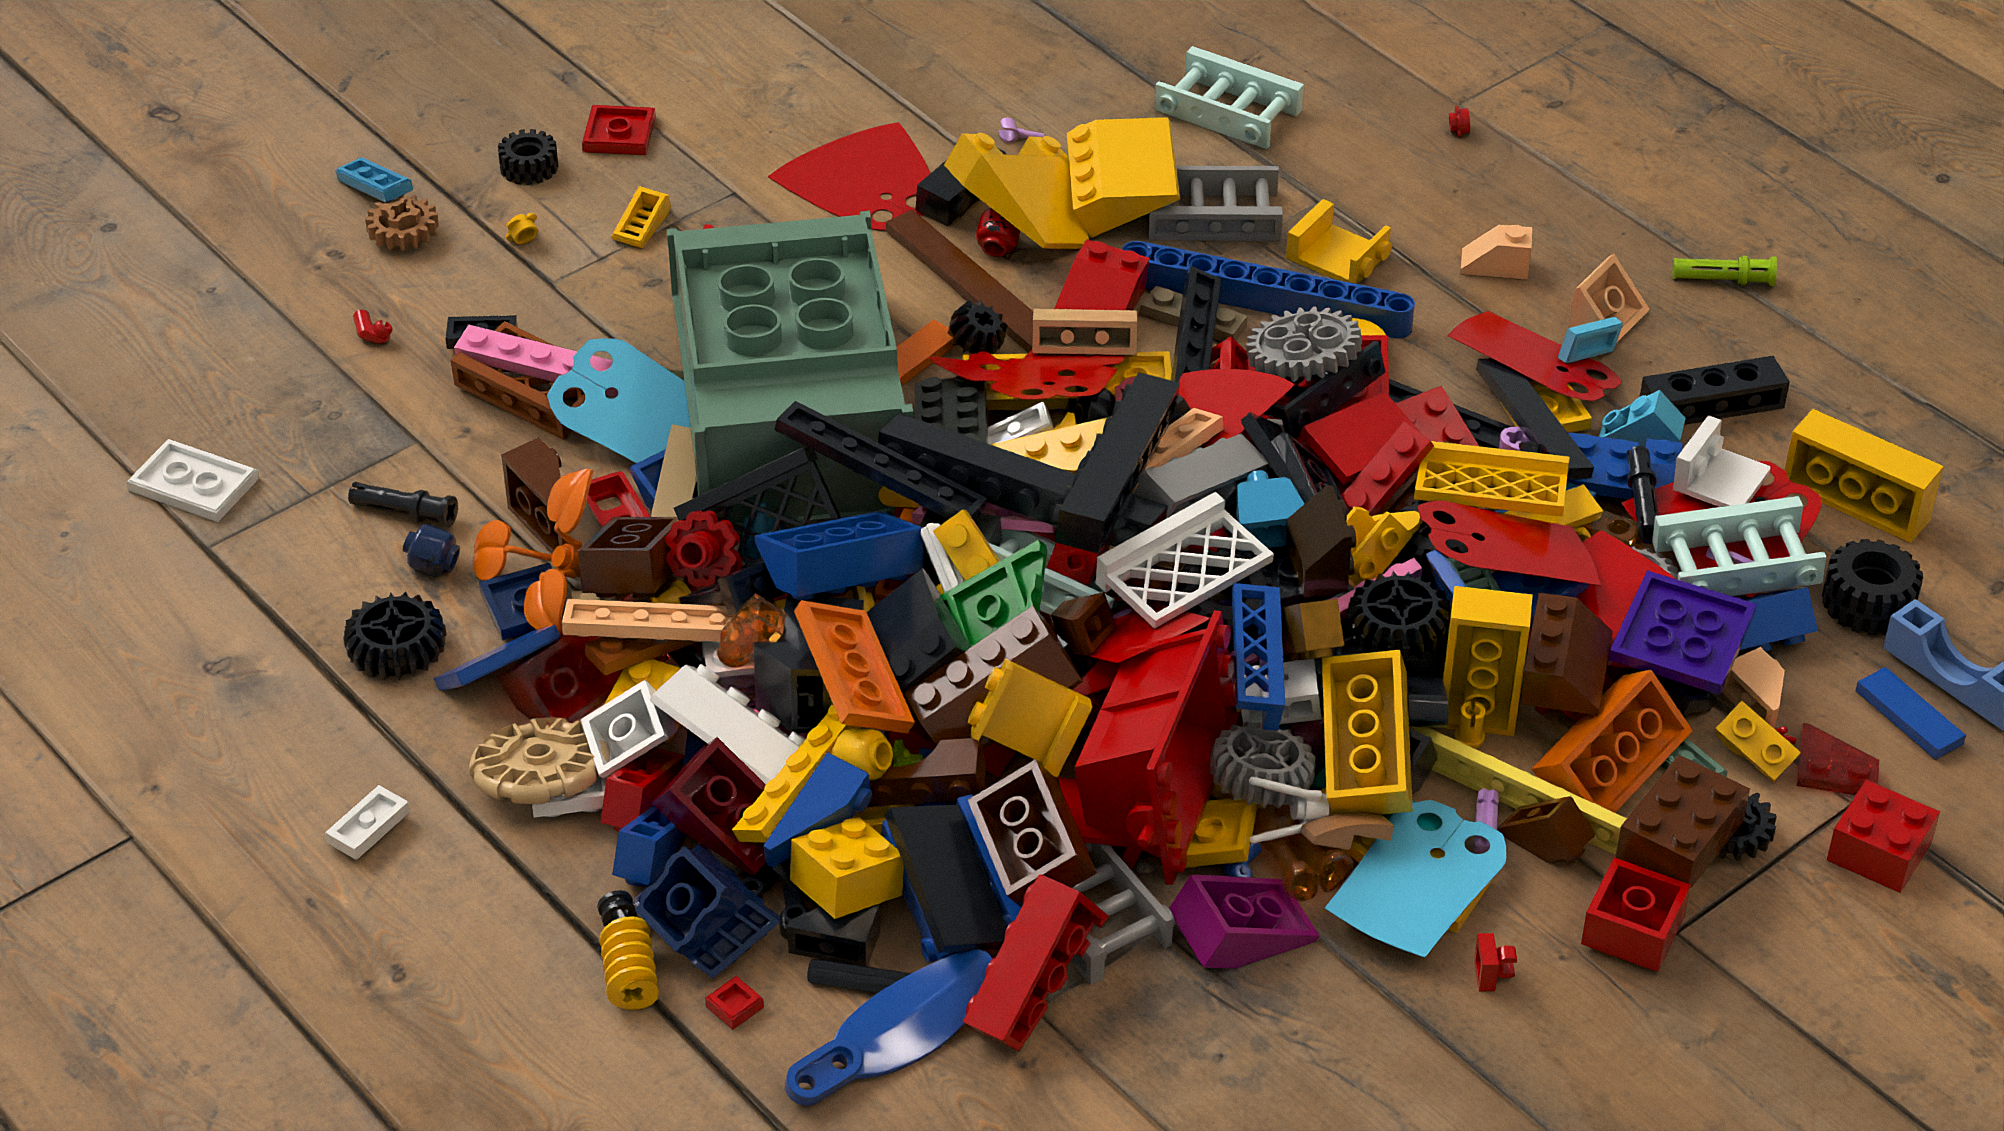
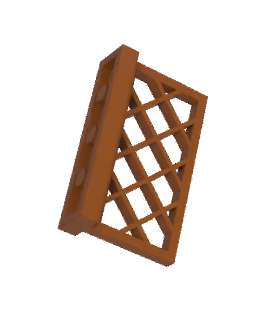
M506 321L494 330L553 345ZM460 352L451 359L455 386L563 440L572 432L571 429L561 424L553 413L547 397L549 391L539 392L530 387L548 383L552 387L554 382L528 375L511 378L503 374V372L510 371L485 365ZM569 388L563 394V399L578 397V400L571 407L581 406L585 401V393L580 388Z

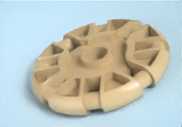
M565 718L530 719L528 724L517 726L514 723L505 726L487 736L484 744H479L476 747L469 764V771L474 784L482 792L501 801L506 797L511 798V801L516 804L549 803L551 797L559 795L568 798L586 790L595 784L597 777H600L593 759L595 756L591 753L582 723L580 721L568 723ZM599 740L602 744V755L605 761L609 762V745L605 741Z

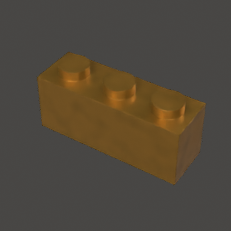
M1338 599L1301 603L1281 608L1283 655H1288V662L1332 656V648L1344 646Z

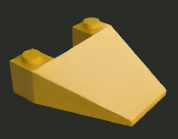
M985 133L961 134L944 166L966 189L1042 248L1081 249L1086 239L1089 240V237L1073 211L1069 157L1060 148L1061 145L1056 139L1050 136L1028 137L1018 155H1004L994 145L995 141Z

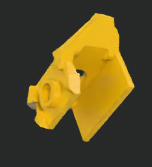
M1353 506L1346 520L1348 526L1353 525L1357 541L1356 548H1351L1354 561V575L1349 576V580L1357 586L1365 581V579L1373 580L1378 576V573L1382 575L1413 534L1420 528V524L1423 521H1421L1419 513L1416 511L1396 513L1386 511L1385 514L1371 517L1369 511Z

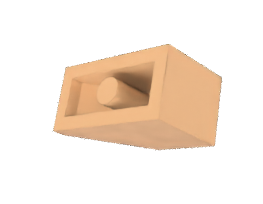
M1497 225L1462 248L1460 274L1527 280L1532 249V227Z
M1759 647L1735 659L1721 692L1735 706L1743 701L1770 726L1775 728L1785 670L1777 660L1773 659Z

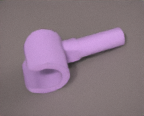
M1008 117L1000 121L1004 130H998L1001 139L1005 143H1013L1018 138L1044 137L1045 134L1017 128L1015 121Z

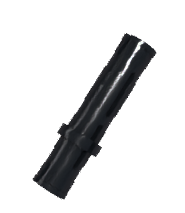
M1634 446L1632 451L1628 450L1626 453L1629 464L1627 482L1628 487L1633 490L1638 536L1643 540L1651 541L1653 539L1655 516H1659L1654 490L1657 483L1656 473L1651 470L1648 448Z

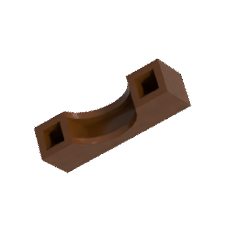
M973 738L940 740L936 748L924 759L906 766H890L881 778L869 781L872 797L867 807L957 801V798L971 794L975 796L984 790L987 763L980 739L979 741Z

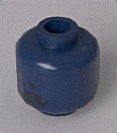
M425 524L416 533L412 531L408 533L403 545V552L408 553L407 563L410 568L432 577H440L445 572L450 573L455 567L460 554V546L456 544V538L451 532Z

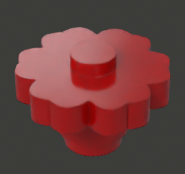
M713 511L691 512L687 515L686 520L674 522L670 532L665 537L667 546L672 549L666 555V562L671 567L675 576L684 577L687 575L688 581L692 586L702 585L707 587L717 583L718 578L734 572L735 565L740 561V554L734 549L739 543V535L734 530L730 521L722 520L718 522L717 515Z

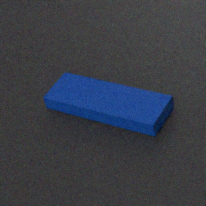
M1887 667L1857 682L1855 691L1935 760L1964 745L1966 734Z

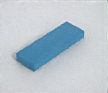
M363 157L335 170L339 181L385 203L414 190L411 179Z

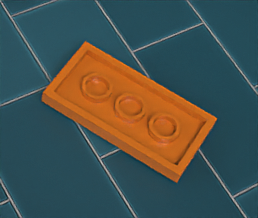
M801 600L794 613L841 724L908 733L915 724V721L867 612Z

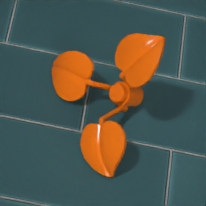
M583 469L566 474L558 479L551 489L547 505V515L549 520L556 522L555 532L569 543L557 546L552 555L508 545L511 528L507 523L499 520L490 521L484 525L476 537L473 569L475 575L481 580L492 579L502 573L507 559L506 552L551 561L553 566L556 567V569L542 572L539 576V581L533 582L528 587L525 595V618L537 630L556 625L559 634H563L562 615L567 594L566 577L572 579L576 577L581 578L578 550L581 548L582 542L574 539L568 533H571L577 527L582 517L594 470Z

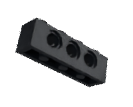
M1767 356L1644 376L1642 378L1640 396H1648L1660 390L1685 417L1684 425L1704 422L1708 415L1717 419L1783 409L1785 408L1790 381L1775 357Z

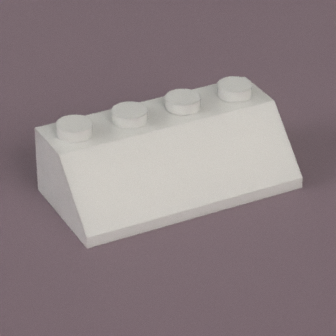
M685 664L653 693L649 699L650 702L706 743L718 737L765 784L775 778L786 764L788 757L795 753L806 740L794 731L788 736L777 728L781 723L780 720L764 709H761L759 713L747 706L750 699L732 686L728 691L716 683L719 676L702 664L698 668Z

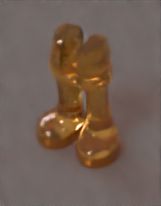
M1282 804L1280 808L1275 807L1276 819H1273L1265 808H1258L1254 828L1258 835L1300 823L1299 820L1291 818L1290 805ZM1302 833L1260 842L1266 850L1271 851L1283 871L1281 883L1284 891L1289 897L1296 898V900L1305 901L1312 899L1317 893L1318 884L1324 892L1336 889L1346 880L1353 868V860L1345 850L1330 848L1324 852L1319 845L1312 844ZM1295 845L1306 862L1299 861L1289 846Z

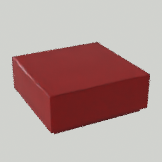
M737 976L705 997L706 1008L732 1030L764 1008L763 998Z

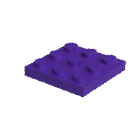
M1647 570L1610 649L1609 660L1642 671L1652 670L1655 675L1720 695L1754 618L1757 604Z

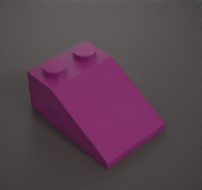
M1190 875L1169 907L1179 930L1185 936L1198 961L1204 968L1235 969L1314 943L1320 937L1283 879Z

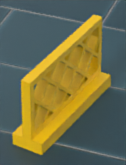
M1431 441L1434 447L1419 465L1414 500H1442L1467 506L1563 516L1570 458L1568 456Z

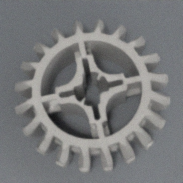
M1245 722L1243 727L1232 725L1230 730H1222L1220 737L1215 739L1210 753L1209 773L1213 775V783L1221 786L1222 793L1233 794V800H1246L1248 806L1252 803H1257L1263 808L1267 804L1280 808L1283 803L1293 805L1297 796L1252 785L1249 783V779L1257 777L1310 790L1315 777L1316 756L1311 753V746L1303 744V737L1292 736L1290 729L1284 731L1280 729L1278 731L1263 730L1262 722L1259 725Z

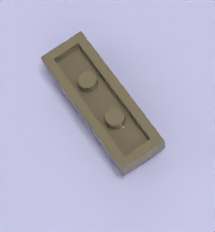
M1155 286L1142 302L1140 315L1178 327L1183 294ZM1218 306L1213 339L1222 342L1232 336L1237 340L1247 326L1248 315Z

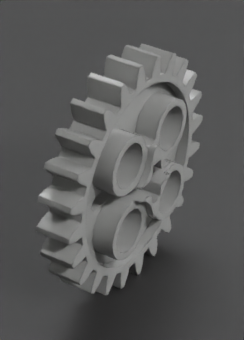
M1312 307L1309 312H1304L1302 308H1298L1295 314L1284 311V317L1280 318L1272 315V322L1261 321V328L1252 329V335L1247 336L1248 343L1246 344L1250 366L1256 367V371L1272 375L1277 374V376L1282 378L1289 376L1292 382H1295L1301 376H1304L1306 381H1310L1312 375L1317 374L1319 377L1324 378V372L1326 371L1337 373V366L1348 367V360H1356L1357 352L1362 351V336L1358 321H1352L1351 315L1343 316L1341 310L1331 314L1328 307L1321 312H1317V308Z

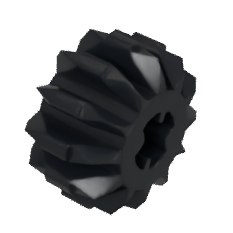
M981 300L975 304L967 301L958 310H955L950 318L951 321L947 333L953 337L952 345L963 348L962 354L967 351L971 354L981 351L993 354L1005 342L1004 338L1006 337L1008 325L1002 321L1003 314L995 313L993 305L986 307Z

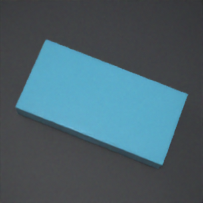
M1611 317L1568 328L1558 358L1564 363H1570L1613 352L1623 322L1616 317Z

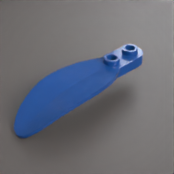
M980 949L947 956L898 980L871 997L845 1020L832 1041L800 1059L789 1068L785 1080V1091L788 1097L800 1105H813L855 1079L873 1078L903 1069L933 1053L951 1039L965 1024L963 1020L966 1016L967 1005L970 999L978 993L985 979L986 968L992 960L991 956L986 951ZM841 1062L846 1068L837 1069L832 1063ZM808 1083L812 1089L804 1090L799 1084Z

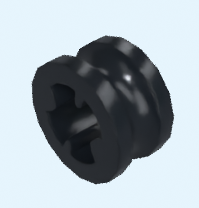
M622 890L612 891L598 901L597 908L601 915L603 926L622 917H637L636 907L633 905L632 896L628 892Z

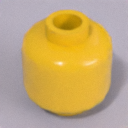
M849 729L843 731L837 738L832 749V755L869 774V781L881 778L890 767L893 751L891 744L880 731L875 729Z

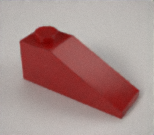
M654 747L606 778L600 823L614 826V830L619 832V830L652 807L653 800L682 770L685 755Z

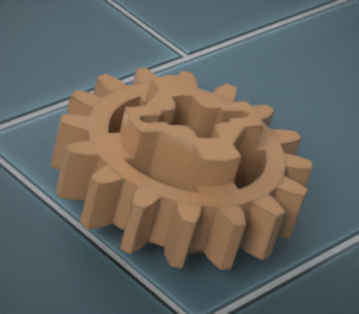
M402 195L398 199L384 204L376 202L375 209H368L367 211L368 217L365 218L369 239L376 240L378 247L387 244L388 250L400 247L401 251H405L407 245L419 248L418 242L428 243L430 242L429 235H437L436 228L439 227L438 213L436 212L435 205H429L426 198L417 201V195H412L410 198Z

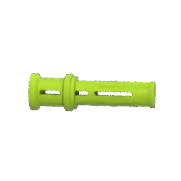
M1742 255L1738 257V260L1673 258V279L1736 280L1737 284L1746 285L1747 282L1768 283L1769 286H1775L1776 256H1771L1769 259H1749L1747 255ZM1692 268H1700V269H1720V270H1696V269H1692Z

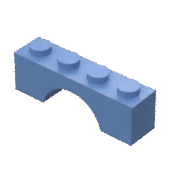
M1916 599L1891 615L1883 648L1995 726L2004 730V661L1996 667L1985 668L1967 660L1952 643L1947 632L1945 619Z

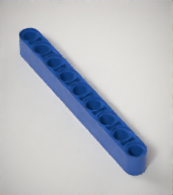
M1131 241L1122 247V250L1134 251L1139 255L1150 258L1145 286L1147 289H1153L1155 286L1183 294L1185 274L1190 266L1221 278L1218 303L1281 316H1284V311L1295 314L1298 308H1302L1304 312H1309L1312 307H1316L1317 312H1321L1328 307L1331 314L1341 310L1343 316L1351 315L1352 318L1370 321L1378 325L1390 338H1405L1412 333L1415 301L1411 296L1404 293L1143 241Z

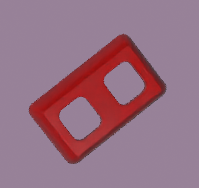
M618 471L591 480L586 504L601 528L613 517H650L623 472ZM610 497H617L622 504L621 506L603 511L599 508L597 502Z

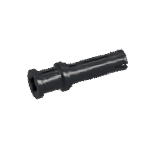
M353 482L352 487L354 488L350 487L348 493L350 504L409 515L414 521L439 522L442 527L447 528L454 524L458 513V501L455 496L447 495L442 498L432 496L428 491L424 490L407 493Z

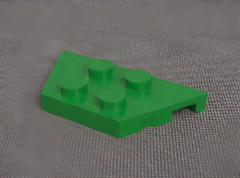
M1040 540L1031 543L940 595L971 647L1031 606H1034L1040 612L1047 557V547Z

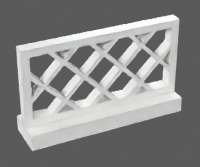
M1214 492L1098 556L1096 584L1104 592L1113 589L1155 629L1273 562L1274 553L1224 510L1225 500L1218 493ZM1223 526L1233 534V538L1210 536L1212 532ZM1189 545L1204 546L1203 554L1181 552V550ZM1208 547L1231 549L1230 557L1208 555ZM1235 549L1252 551L1257 555L1252 559L1234 558ZM1160 561L1175 562L1174 571L1151 569V567ZM1179 563L1202 565L1201 574L1178 572ZM1206 566L1229 568V572L1222 576L1205 574ZM1130 578L1145 579L1144 588L1127 586L1124 582ZM1149 581L1172 582L1171 591L1149 588ZM1177 582L1197 584L1199 589L1192 593L1176 591ZM1147 599L1170 602L1168 607L1157 613L1146 604Z

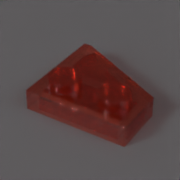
M1803 723L1800 736L1799 751L1801 753L1798 761L1797 786L1856 795L1865 780L1878 784L1879 760L1811 724Z

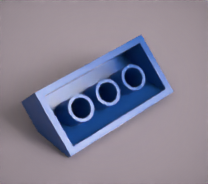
M882 511L755 535L756 546L776 588L791 594L792 598L797 600L812 599L815 597V593L820 592L842 593L846 591V587L854 585L871 587L877 585L878 580L883 579L905 580L909 578V574L917 573L919 570L924 569L923 539L920 534L923 527Z
M1808 587L1775 590L1754 595L1752 598H1741L1742 600L1755 603L1757 606L1754 618L1740 650L1749 648L1750 652L1759 647L1764 651L1771 650V642L1779 640L1783 641V645L1796 644L1806 641L1804 634L1818 631Z

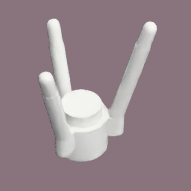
M1257 777L1249 779V783L1252 785L1297 796L1294 804L1290 805V814L1293 820H1298L1300 823L1251 836L1249 841L1252 844L1298 834L1301 832L1303 824L1329 816L1327 796L1320 790H1306Z

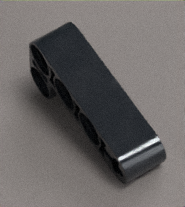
M1437 646L1434 653L1424 651L1421 659L1414 655H1410L1407 658L1405 669L1407 673L1409 727H1447L1448 696L1436 662Z

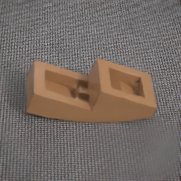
M1341 813L1325 816L1303 824L1300 833L1312 844L1350 850L1354 835L1391 841L1394 825L1381 814Z

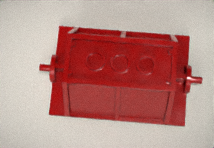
M1214 610L1206 629L1128 648L1154 647L1122 661L1075 765L1085 824L1161 858L1166 885H1174L1178 873H1183L1185 870L1188 848L1215 785L1213 783V775L1209 773L1212 745L1215 743V739L1220 737L1222 730H1230L1232 725L1243 726L1242 713L1236 712L1235 683H1232L1231 678L1234 672V655L1229 654L1227 650L1231 631L1230 626L1223 623L1222 611Z

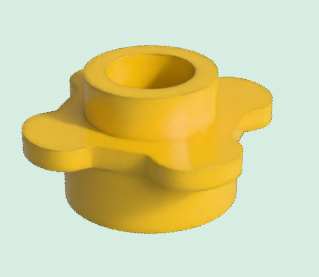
M531 212L527 215L519 214L513 217L506 224L508 233L505 235L507 241H515L519 245L532 241L538 234V228L534 223L537 215Z

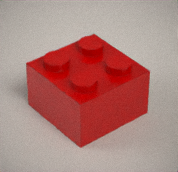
M1865 780L1834 828L1827 861L1901 893L1932 844L1940 811L1869 780Z
M1613 858L1586 912L1581 945L1659 972L1685 917L1691 884Z

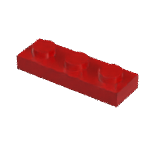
M1404 421L1342 494L1349 511L1355 506L1369 511L1371 517L1376 515L1433 449L1434 444Z

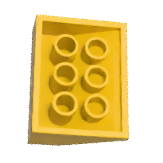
M1168 117L1094 120L1087 124L1078 125L1073 130L1067 132L1073 211L1090 238L1180 200L1172 127Z

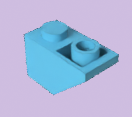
M1658 390L1648 396L1638 397L1632 404L1621 410L1616 409L1609 412L1602 421L1599 437L1639 442V446L1644 447L1646 439L1678 442L1681 439L1685 417Z

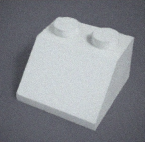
M646 680L581 719L591 753L595 756L593 759L598 774L602 778L607 777L659 745L678 731L674 718L649 701L656 690ZM599 740H603L609 745V762L605 761L602 755V744Z

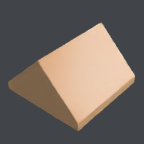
M1615 254L1610 255L1574 290L1569 327L1616 317L1623 322L1618 342L1650 309Z

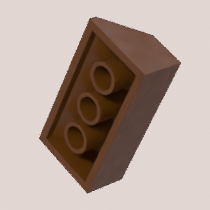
M1034 606L1013 618L904 693L919 722L936 746L940 740L972 738V725L968 723L971 711L977 701L984 703L990 691L985 688L988 677L994 667L1001 669L1005 659L1071 690L1084 682L1051 625ZM983 735L980 737L982 749L995 742Z

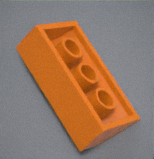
M1652 670L1622 675L1602 695L1599 715L1584 714L1538 761L1532 770L1538 778L1616 813L1693 730Z

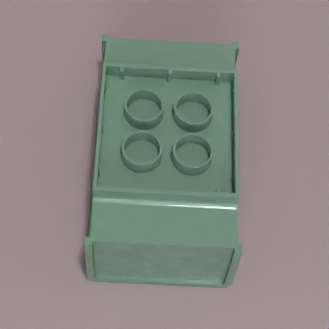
M860 211V215L698 230L677 231V228L667 229L672 302L677 324L694 449L698 496L806 447L774 430L777 418L794 401L878 442L879 431L898 413L913 418L912 404H905L899 378L897 347L872 236L870 211ZM815 451L818 457L815 461L841 518L878 511L893 516L896 507L884 505L878 497L883 485ZM809 471L797 477L793 491L811 497L815 483ZM790 480L779 485L787 488ZM772 488L765 491L762 501L766 503V508L779 512L785 493ZM818 494L817 500L823 502L820 494ZM757 495L747 500L755 503ZM791 496L784 515L802 522L809 503ZM740 503L734 505L728 521L744 526L746 516L750 517L752 508ZM814 506L808 524L831 521L826 509ZM725 510L716 515L722 518ZM784 521V530L798 527ZM734 529L739 536H743V532Z

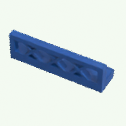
M1234 583L1232 588L1236 709L1262 711V729L1278 731L1285 708L1280 588ZM1242 598L1261 599L1259 608L1253 611L1242 602ZM1253 624L1258 628L1259 638L1254 640L1243 629ZM1252 653L1259 657L1260 668L1258 670H1255L1244 660ZM1256 683L1261 688V697L1246 696L1245 689Z

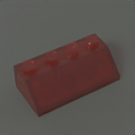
M631 594L614 600L636 602ZM562 634L559 640L540 648L497 678L516 709L527 718H565L568 723H574L607 700L623 671L622 669L604 675L585 656V643L604 636L582 637ZM664 654L653 659L665 662L669 659V656Z

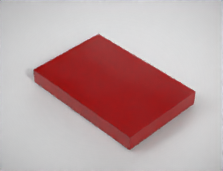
M1383 392L1303 426L1300 435L1340 482L1345 485L1356 479L1404 421L1418 432L1420 431L1388 394Z

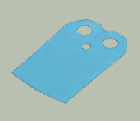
M605 338L588 340L573 356L574 365L572 370L567 374L559 375L547 394L550 407L561 424L635 463L666 449L671 424L691 428L684 380L623 340ZM604 351L611 355L613 363L608 370L597 371L590 364L591 356L596 352ZM572 387L580 388L585 393V401L581 406L569 407L563 401L564 392ZM608 388H616L618 396L614 399L607 398L605 391Z
M1433 800L1413 803V812L1394 813L1389 819L1394 825L1391 841L1376 839L1360 863L1325 907L1326 910L1363 933L1424 958L1465 908L1502 869L1507 857L1506 843L1502 833L1481 821L1471 822L1464 820L1458 816L1456 809ZM1424 813H1433L1441 818L1442 825L1438 830L1426 831L1418 826L1417 818ZM1470 836H1482L1489 841L1490 848L1486 853L1474 854L1465 848L1464 842ZM1433 848H1440L1445 852V855L1439 859L1433 858L1430 851Z

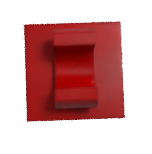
M1494 933L1477 934L1474 954L1479 992L1495 991L1497 976L1500 978L1515 977L1513 963H1517L1516 949L1510 945L1496 948Z

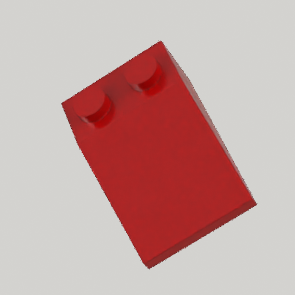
M1086 239L1074 259L1054 309L1133 311L1145 291L1150 258L1139 255L1134 251H1125L1108 246L1100 241Z

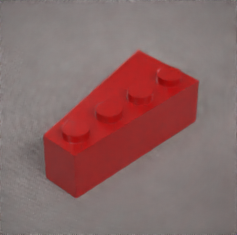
M1039 874L1034 884H1031L1026 890L1023 899L1024 904L1016 919L1007 927L1004 942L997 956L989 962L985 972V979L978 993L970 999L966 1008V1016L963 1020L965 1024L978 1033L1018 1052L1048 1009L1047 1001L1045 1000L1048 994L1061 990L1068 979L1066 967L1074 955L1082 957L1090 946V941L1086 937L1094 925L1102 928L1109 917L1080 891L1042 874Z

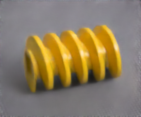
M634 916L613 920L604 927L599 939L608 1000L614 1006L625 1010H639L651 1006L658 999L659 995L658 979L655 973L656 965L653 960L652 939L650 937L651 930L645 920Z

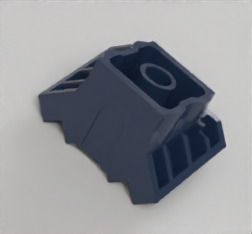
M701 843L694 849L683 846L679 853L672 855L666 862L663 874L634 898V904L637 906L635 911L675 952L686 956L697 968L711 978H715L726 967L733 964L739 956L747 952L752 945L765 937L772 928L780 923V916L766 907L763 899L749 890L738 879L733 870L719 861L718 855Z

